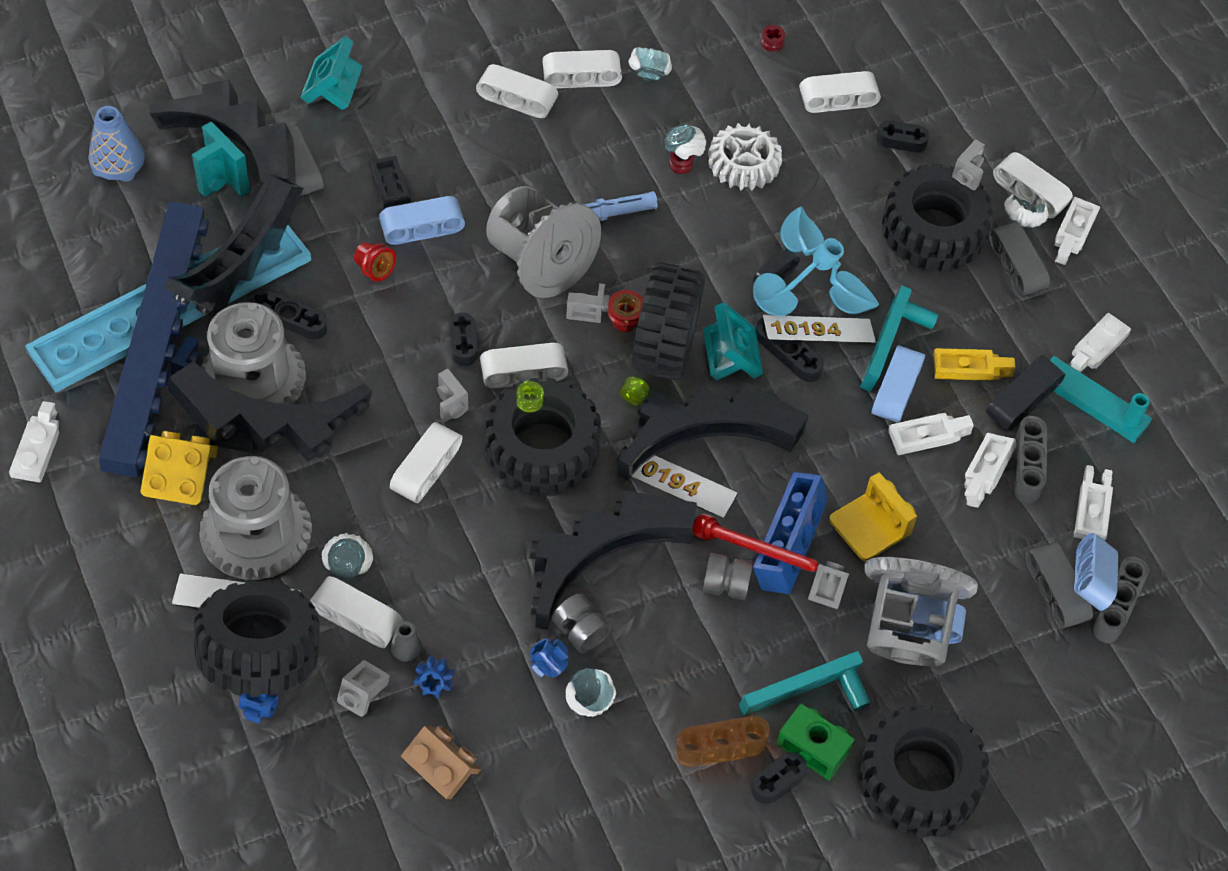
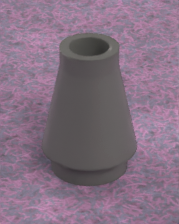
M408 621L400 622L396 626L395 634L390 644L391 653L400 661H412L422 650V643L415 631L414 625Z

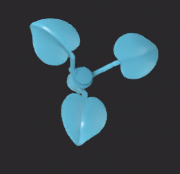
M802 206L791 212L781 226V239L784 245L792 252L799 253L803 251L805 256L813 254V263L788 286L776 274L764 273L760 275L753 285L754 300L757 305L766 313L774 316L790 314L798 304L796 296L790 290L816 267L819 270H829L832 268L830 282L833 286L829 293L832 301L840 310L849 314H859L875 309L879 305L878 301L856 276L846 271L837 273V269L841 265L838 260L844 254L842 244L833 238H828L824 241L821 231L807 216Z

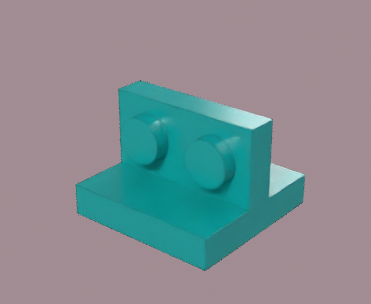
M344 36L314 59L300 97L302 100L309 104L321 95L341 110L349 106L363 67L349 57L354 43L351 39Z
M212 122L204 125L202 130L205 147L192 154L198 191L206 197L212 192L220 190L228 183L240 196L250 192L245 155Z
M725 302L715 306L717 322L703 328L711 377L719 380L740 369L752 378L762 375L763 369L755 326Z

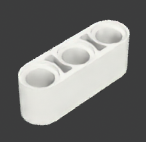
M613 50L552 52L545 55L542 60L544 81L553 85L556 89L614 86L622 79L619 54Z
M495 64L487 67L476 86V90L482 98L536 118H545L558 97V91L553 85Z
M869 71L813 76L804 79L799 85L805 109L811 113L867 108L876 105L881 99L875 76Z
M1011 153L993 170L994 179L999 185L1036 210L1038 205H1046L1048 210L1047 218L1052 219L1056 217L1073 200L1072 192L1065 184L1020 153Z
M559 343L492 349L484 352L480 357L484 384L489 388L513 387V384L523 381L524 384L529 383V379L539 378V381H547V378H554L556 381H560L566 378L569 373L564 347Z
M437 422L432 423L394 473L390 482V489L415 503H419L456 455L462 443V435Z
M331 576L325 579L310 599L319 615L380 648L387 646L395 634L396 626L403 622L400 614L392 608Z

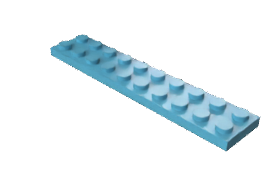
M289 225L286 227L277 250H265L262 254L251 281H239L236 284L229 303L311 261V253ZM220 247L202 255L200 261L194 262L193 268L208 260ZM146 284L25 345L27 353L55 393L127 356ZM190 302L187 310L181 311L182 327L207 314L198 311L195 308L197 304Z

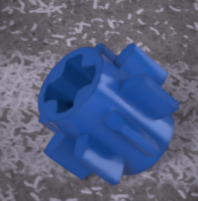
M547 638L542 639L530 651V656L532 657L530 661L533 663L530 667L539 677H542L544 674L547 677H557L568 666L569 661L567 658L569 656L566 654L568 648L559 639L555 642Z
M431 655L426 665L419 662L416 668V672L419 675L416 676L414 684H420L423 690L422 695L427 693L435 694L436 698H439L442 688L450 691L453 682L449 679L453 677L455 669H449L446 664V658L439 660L434 659Z
M243 693L240 696L238 707L244 710L243 715H246L245 719L260 724L262 718L270 719L273 716L279 697L278 695L269 696V694L251 697V694Z

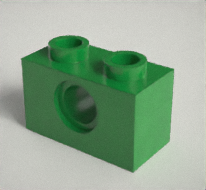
M800 704L779 731L776 746L787 753L794 752L800 754L805 759L809 768L830 781L851 753L855 739L843 727L834 726L825 720L823 715L816 709L807 708ZM810 737H819L824 742L815 743L810 739Z

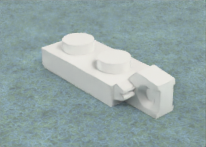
M1077 197L1073 198L1055 238L1054 245L1060 247L1055 262L1066 265L1071 252L1079 253L1096 219L1100 206Z
M1107 313L1075 346V349L1072 351V355L1075 357L1071 360V367L1080 373L1087 366L1097 369L1126 339L1131 328L1110 313Z
M43 401L38 411V417L32 416L30 422L28 421L9 470L12 478L41 483L59 436V421L55 420L58 413L55 409V403Z
M941 413L891 424L888 431L897 455H902L960 441L961 437L971 434L973 422L970 415L953 419L952 416Z
M991 433L986 434L965 474L966 481L964 486L967 490L964 494L967 499V505L978 508L984 499L985 493L991 494L993 489H995L1017 446L1016 439Z

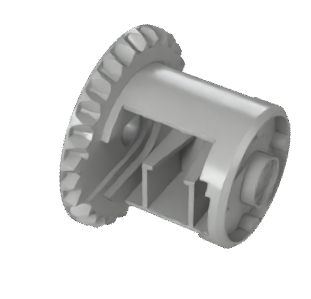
M520 186L503 195L493 207L487 222V238L493 247L517 262L519 282L526 291L535 297L550 298L563 293L575 285L587 272L600 245L601 224L597 214L586 205L570 202L567 206L560 205L558 208L536 189L530 186ZM516 213H518L516 220L513 223H510L512 217Z
M250 302L234 304L217 313L208 327L209 353L203 357V363L200 367L221 384L248 397L273 403L294 404L299 399L305 386V364L300 352H297L293 344H289L286 341L284 327L279 316L272 309L264 305ZM250 371L260 373V377L256 380L250 381L245 379Z
M257 456L233 459L217 470L209 485L210 505L204 511L203 519L200 522V542L207 559L223 573L245 580L271 578L294 566L302 558L309 546L312 535V523L305 503L299 499L297 494H293L289 490L288 479L284 471L271 460ZM264 528V531L259 535L250 534L251 530Z
M897 557L868 559L865 562V573L875 583H879L867 641L868 649L880 657L908 665L932 667L945 663L957 600L971 598L975 595L978 582L960 571L930 562ZM916 595L947 601L945 616L930 614L928 620L930 624L942 626L940 642L931 639L929 643L918 644L899 640L898 636L892 635L893 631L909 634L914 622L912 615L918 601V596Z

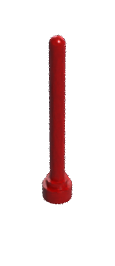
M700 514L694 521L693 534L695 537L706 541L719 538L811 572L818 569L819 565L815 559L724 528L712 516Z

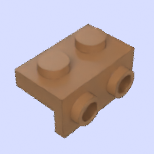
M424 726L401 757L445 799H452L471 774H478L482 768L475 762L477 758L471 751L465 747L459 748L452 741L454 736L442 726Z

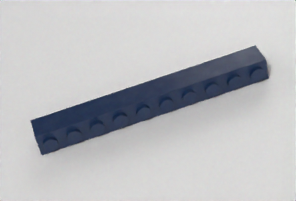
M169 201L99 455L102 472L138 478L140 467L145 468L148 451L145 450L147 440L150 439V435L155 433V423H152L154 414L160 413L162 406V397L159 396L161 387L166 388L168 384L169 370H166L167 364L175 356L176 344H173L175 336H180L183 319H180L181 311H186L188 308V304L174 299V293L164 287L169 277L179 276L195 269L193 268L194 262L200 261L202 254V244H199L201 236L206 237L209 220L204 217V207Z

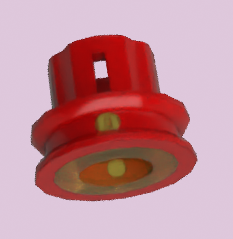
M363 242L356 249L354 262L361 267L364 276L379 282L386 279L393 271L396 263V253L393 249L382 243L373 245Z
M621 290L610 297L607 310L608 316L612 320L613 326L620 332H631L637 327L643 305V298L640 294L630 290Z

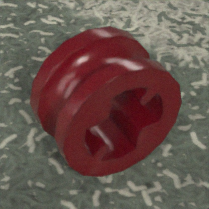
M776 25L765 27L761 37L762 47L772 52L782 49L785 39L784 30Z
M676 147L670 153L669 167L675 173L686 174L693 168L694 154L689 156L688 159L679 162L682 158L675 154V150L678 148Z

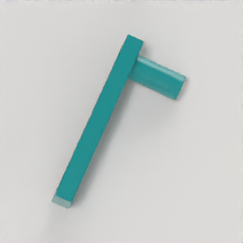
M901 285L891 303L860 388L871 392L880 377L902 317L931 330L937 321L939 314L908 301L912 290Z
M1053 356L1050 359L1052 363L1066 373L1062 383L1053 392L1132 443L1137 441L1152 420L1151 417L1145 414L1150 404L1147 395L1137 393L1132 397L1129 404L1057 357Z
M856 651L746 694L740 701L739 707L743 716H746L839 679L853 710H861L871 704L857 674L858 669L863 664V660L859 651Z

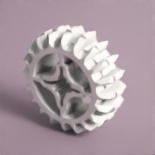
M739 123L735 128L728 125L725 131L719 130L717 137H713L711 141V147L708 151L709 168L712 169L713 176L719 177L720 183L728 182L730 188L736 185L739 186L740 191L744 187H748L752 191L755 185L763 188L765 183L771 184L774 177H777L782 164L781 146L778 145L777 138L771 137L770 131L762 132L760 126L755 129L751 128L750 123L746 127H742Z

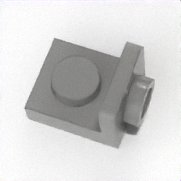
M976 139L957 159L952 174L954 179L972 190L978 188L983 175V170L979 167L984 160L981 155L985 145Z
M599 283L598 296L569 292L566 319L601 323L602 312H607L610 295H604L605 284Z
M446 369L438 374L439 387H437V392L443 400L440 403V418L443 422H447L452 418H459L469 409L467 391L450 370Z
M830 561L826 562V566L819 564L808 600L838 610L849 573L843 572L844 566Z
M363 660L343 677L337 702L360 717L364 716L367 713L370 700L388 685L390 675Z

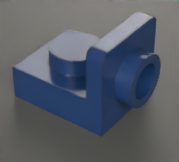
M187 335L171 361L172 375L193 361L199 364L201 353L199 352L198 339Z

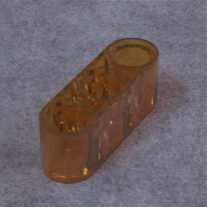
M758 716L687 727L677 737L675 757L683 766L696 767L757 756L765 750L770 728L767 721ZM747 734H758L760 739H751ZM718 738L726 739L729 742V744L721 745L718 744L715 740ZM693 744L698 749L691 751L686 749L684 745Z

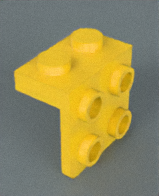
M162 430L161 436L150 435L141 494L146 497L185 504H200L203 497L209 458H216L218 446L210 445L209 438L192 436L191 441L181 440V433Z
M878 472L870 477L866 493L832 513L829 522L856 555L866 562L868 559L876 557L910 536L917 515L913 506L909 502H905L897 493L894 484L886 480Z

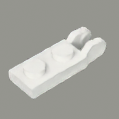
M1087 465L1080 487L1074 537L1083 539L1086 535L1095 533L1105 541L1113 487H1111L1112 470H1104L1100 485L1092 483L1094 466Z

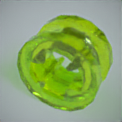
M631 376L625 380L624 385L620 389V394L627 402L641 405L645 396L648 395L650 388L642 379Z
M528 381L519 385L516 393L518 407L525 412L539 410L544 400V391L540 384ZM525 394H528L529 396L530 394H534L535 399L532 400V398L530 397V400L525 399Z

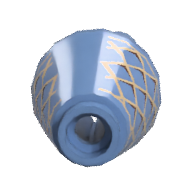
M104 106L97 111L94 119L88 155L91 170L96 176L108 180L127 182L131 181L135 177V173L143 166L145 152L141 142L118 109L113 106Z

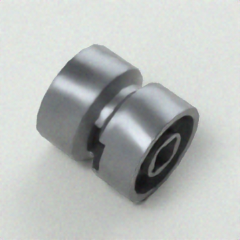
M710 553L703 592L720 595L725 590L729 597L746 600L753 561L739 558L730 563L727 556Z
M582 593L573 595L565 600L554 612L552 621L563 634H569L568 640L579 653L584 654L596 648L606 639L611 631V626L601 614L594 613L595 607Z

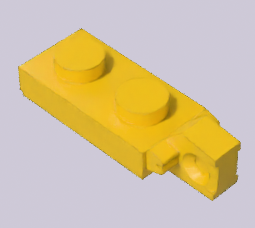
M936 348L933 352L934 379L998 380L1003 377H1013L1015 358L999 357L998 354H993L992 350Z

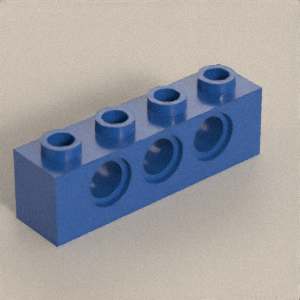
M792 473L764 542L806 556L829 500L821 475ZM760 553L753 566L761 590L783 594L791 593L801 569Z

